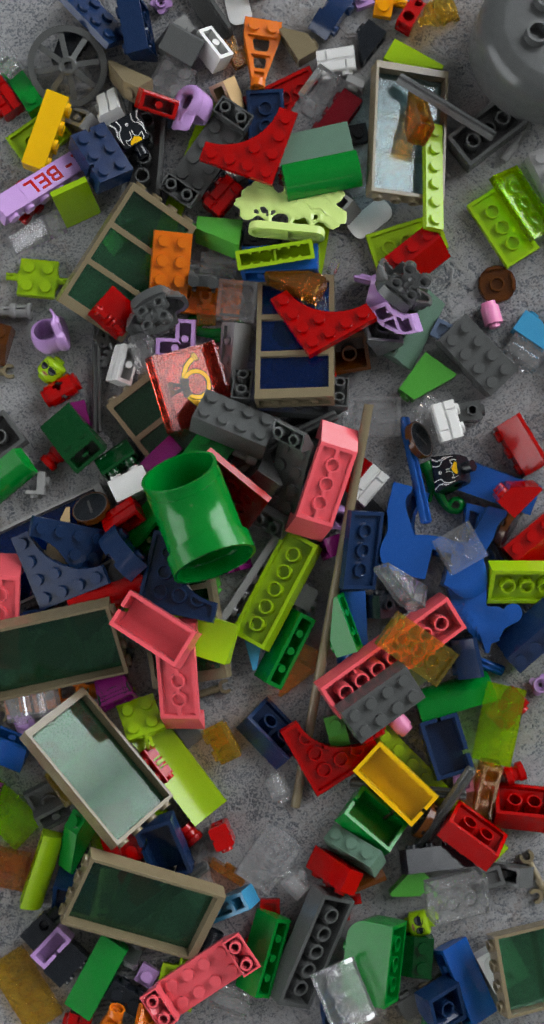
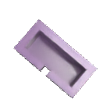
M59 923L32 952L30 957L45 969L57 957L58 953L71 942L75 934L66 925Z

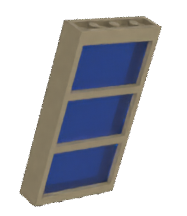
M322 274L319 275V280L258 282L254 393L256 407L335 406V345L310 359L270 301L271 298L287 290L297 301L308 307L321 311L335 312L334 275Z

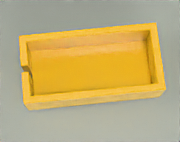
M49 89L46 90L21 161L24 169L35 173L52 162L53 154L57 155L60 146L58 144L59 136L63 137L66 129L65 119H69L72 112V104L69 102V97Z
M381 741L353 770L359 778L411 827L424 814L423 807L427 811L439 798L435 791Z

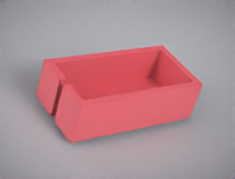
M129 590L121 603L122 607L129 610L126 612L118 609L109 625L173 667L181 669L202 634L139 593Z

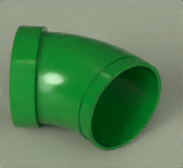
M192 451L176 455L159 463L143 477L141 486L146 493V498L168 550L169 556L167 561L173 578L177 583L190 584L216 578L243 565L255 554L256 548L250 532L246 527L242 526L220 467L217 465V459L213 453L208 451Z

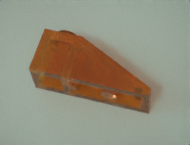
M409 91L405 120L406 138L412 145L425 147L435 129L428 102Z
M266 271L264 274L266 285L282 292L287 290L292 296L317 306L327 290L326 277L320 273L311 271Z
M304 644L282 690H279L278 696L282 697L315 672L319 650Z
M480 757L475 775L472 809L491 822L503 767L499 760Z

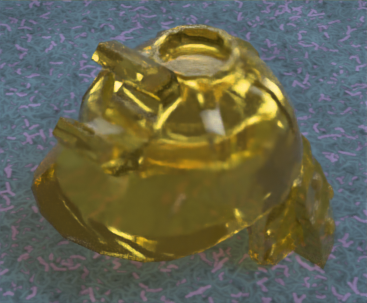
M429 0L424 7L423 16L417 21L420 27L428 24L433 27H439L453 21H460V16L454 0Z

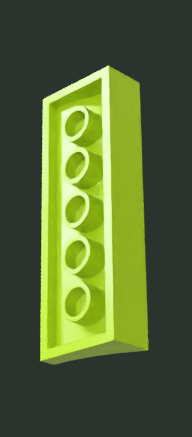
M289 532L282 540L279 539L235 623L240 625L238 632L240 638L267 652L270 651L323 550L319 545Z
M488 560L486 604H536L544 596V561Z
M215 618L214 623L198 620V632L202 635L196 643V656L224 665L231 663L240 625Z
M166 729L152 737L155 748L160 754L154 761L162 756L163 758L156 763L157 766L166 761L160 769L168 764L173 770L172 774L174 776L164 785L172 793L174 800L196 827L227 800L173 729ZM144 740L132 742L139 753L146 748Z

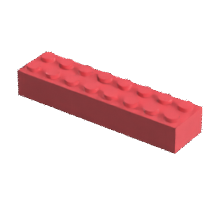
M438 592L313 683L333 713L339 719H342L334 707L338 702L397 660L403 663L408 670L467 627L449 598Z

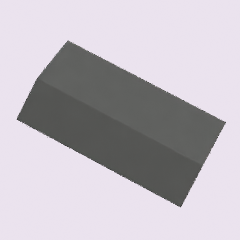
M94 756L70 767L63 773L86 803L108 786ZM52 778L23 792L24 798L33 811L34 820L41 831L43 828L50 830L66 822L73 809H77ZM110 791L106 796H104V797H103L100 801H98L94 806H96V805H98V804L104 802L105 800H107V799L113 797L112 792Z

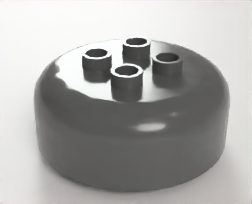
M484 0L469 38V61L473 75L483 93L498 108L517 119L544 125V0Z

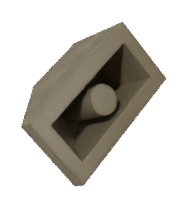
M283 27L279 29L281 41L298 68L316 58V51H318L319 46L314 38L311 39L308 33Z

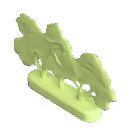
M254 181L250 186L242 190L241 197L236 198L234 205L240 209L239 216L243 220H250L255 216H260L265 220H254L249 223L248 233L258 238L292 241L312 239L314 243H318L325 239V230L321 226L315 225L316 223H323L329 229L334 230L341 224H346L347 212L336 205L345 196L343 190L288 201L285 187L283 192L278 193L273 185L271 187ZM260 207H265L268 210V216H266V213L261 212ZM255 209L258 210V214L254 213ZM277 214H285L288 217V223L274 222L272 217ZM314 215H318L316 220H313ZM306 218L308 224L293 223V221Z

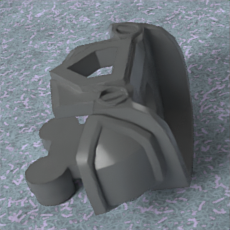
M382 258L376 268L375 286L385 300L403 313H408L411 309L413 311L422 310L432 305V297L418 288L419 286L426 288L430 285L432 277L429 273L421 274L416 269V263L412 260L401 261L393 268L385 258Z
M157 285L148 288L130 302L132 312L129 314L125 328L130 335L135 337L145 333L147 335L152 334L153 337L168 333L171 328L179 323L177 315L188 308L189 302L184 294L171 290L166 286Z

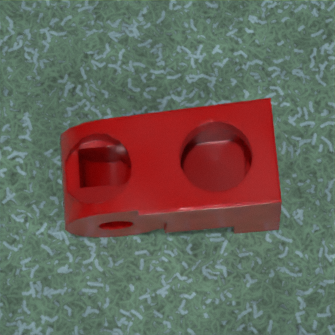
M410 0L407 2L397 18L394 29L409 37L426 3L421 0Z

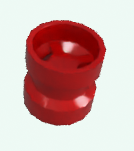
M54 446L49 448L47 454H43L40 457V460L52 472L57 469V464L65 461Z
M521 761L515 762L513 767H502V772L508 786L515 784V781L527 779Z
M190 820L181 827L189 848L203 836L202 832L196 830Z

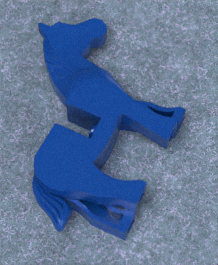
M393 482L385 510L386 532L384 537L382 532L378 567L390 575L425 580L431 554L440 558L446 557L440 586L446 589L447 597L467 627L466 631L471 636L476 637L477 641L481 642L484 653L488 654L491 644L500 641L504 629L518 622L522 617V609L518 604H506L502 608L487 606L486 604L488 575L484 554L495 536L497 526L507 516V511L491 506L482 507L466 503L463 512L460 543L438 536L415 535L414 525L418 508L413 487Z

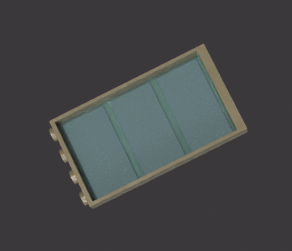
M376 60L371 67L366 198H372L374 201L387 200L393 204L408 203L409 206L423 205L422 125L425 122L442 125L444 202L447 114L398 85L396 80L403 73L448 101L449 71Z

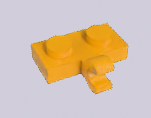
M375 0L373 18L391 21L393 7L404 9L408 0Z

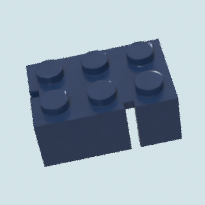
M104 122L90 127L88 132L85 129L70 136L68 149L85 176L89 177L88 181L97 195L130 181L133 167Z
M457 712L417 724L435 781L462 774L467 766L475 769L470 752L465 754L462 752V750L468 749V745Z
M174 810L157 815L148 824L146 821L141 824L143 829L135 835L139 847L142 848V854L146 863L171 871L175 870V872L185 875L193 872L195 861ZM154 880L155 885L162 883L160 881Z

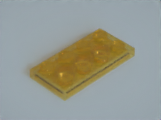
M396 611L375 641L377 646L436 687L459 656V654L399 611Z
M22 944L0 958V989L22 1024H47L64 1012Z

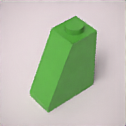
M197 216V222L193 223L196 226L193 232L195 243L236 259L235 251H239L241 246L243 220Z
M425 352L397 392L400 393L399 397L404 401L409 402L410 400L413 403L452 381L456 373Z

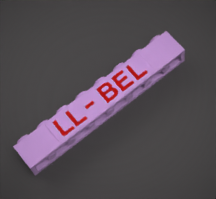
M70 151L0 193V221L4 226L17 222L20 216L25 213L30 214L36 206L46 204L51 199L49 192L85 176Z

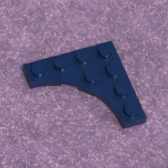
M32 515L28 535L40 538L55 547L69 567L87 568L101 564L103 551L98 540L106 533L104 529Z
M154 530L147 558L148 566L144 571L139 594L171 615L214 623L218 603L198 596L186 584L177 583L174 580L167 561L169 553L161 532Z
M28 531L11 538L40 610L111 583L104 564L87 568L69 567L46 555L34 536L28 535Z

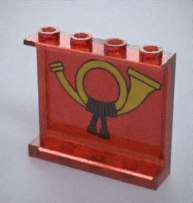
M214 339L172 352L152 355L145 359L167 434L190 428L192 415L206 389L231 398V387L229 382L226 381L225 367L220 360L219 347L215 344Z

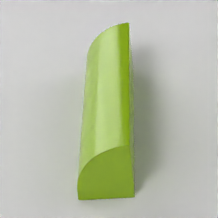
M312 239L235 251L238 271L315 258Z
M43 828L20 897V909L38 910L42 907L60 853L62 832Z

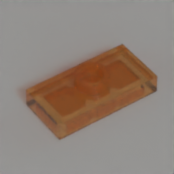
M213 856L209 863L210 868L238 886L244 885L246 877L235 871L236 867L229 862L224 864Z

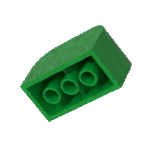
M373 915L354 923L349 928L343 943V950L345 952L344 959L341 962V981L345 994L351 1000L385 1009L398 1002L407 921L383 915Z

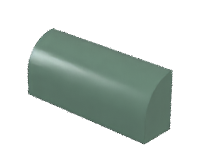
M348 122L291 133L279 168L283 164L354 150Z
M424 288L419 289L432 297V305L422 310L413 311L411 309L408 312L410 314L418 313L423 331L413 334H402L403 346L383 355L393 363L411 371L445 306V303L429 289Z

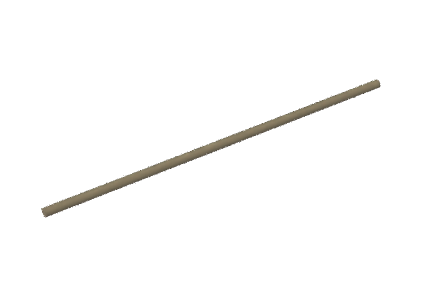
M364 404L358 434V453L351 472L313 682L325 674L330 646L333 598L340 592L339 582L347 511L355 510L374 405ZM314 683L312 685L304 729L312 738L321 695ZM299 765L297 767L290 805L293 808H300L305 783V775Z

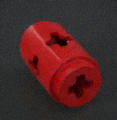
M72 372L43 387L40 394L48 407L51 408L77 395L83 387L77 376Z

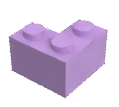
M178 319L179 323L176 324L175 338L156 337L155 357L189 358L192 352L196 353L197 320Z

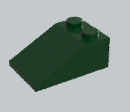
M406 931L401 976L431 979L434 937L432 934L412 936Z

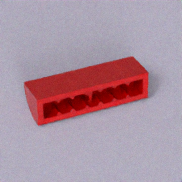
M140 573L131 582L124 577L69 599L67 603L72 605L110 596L111 603H115L116 609L123 608L121 603L129 590L137 593L140 592L143 575ZM104 609L76 615L73 618L77 625H81L107 613Z

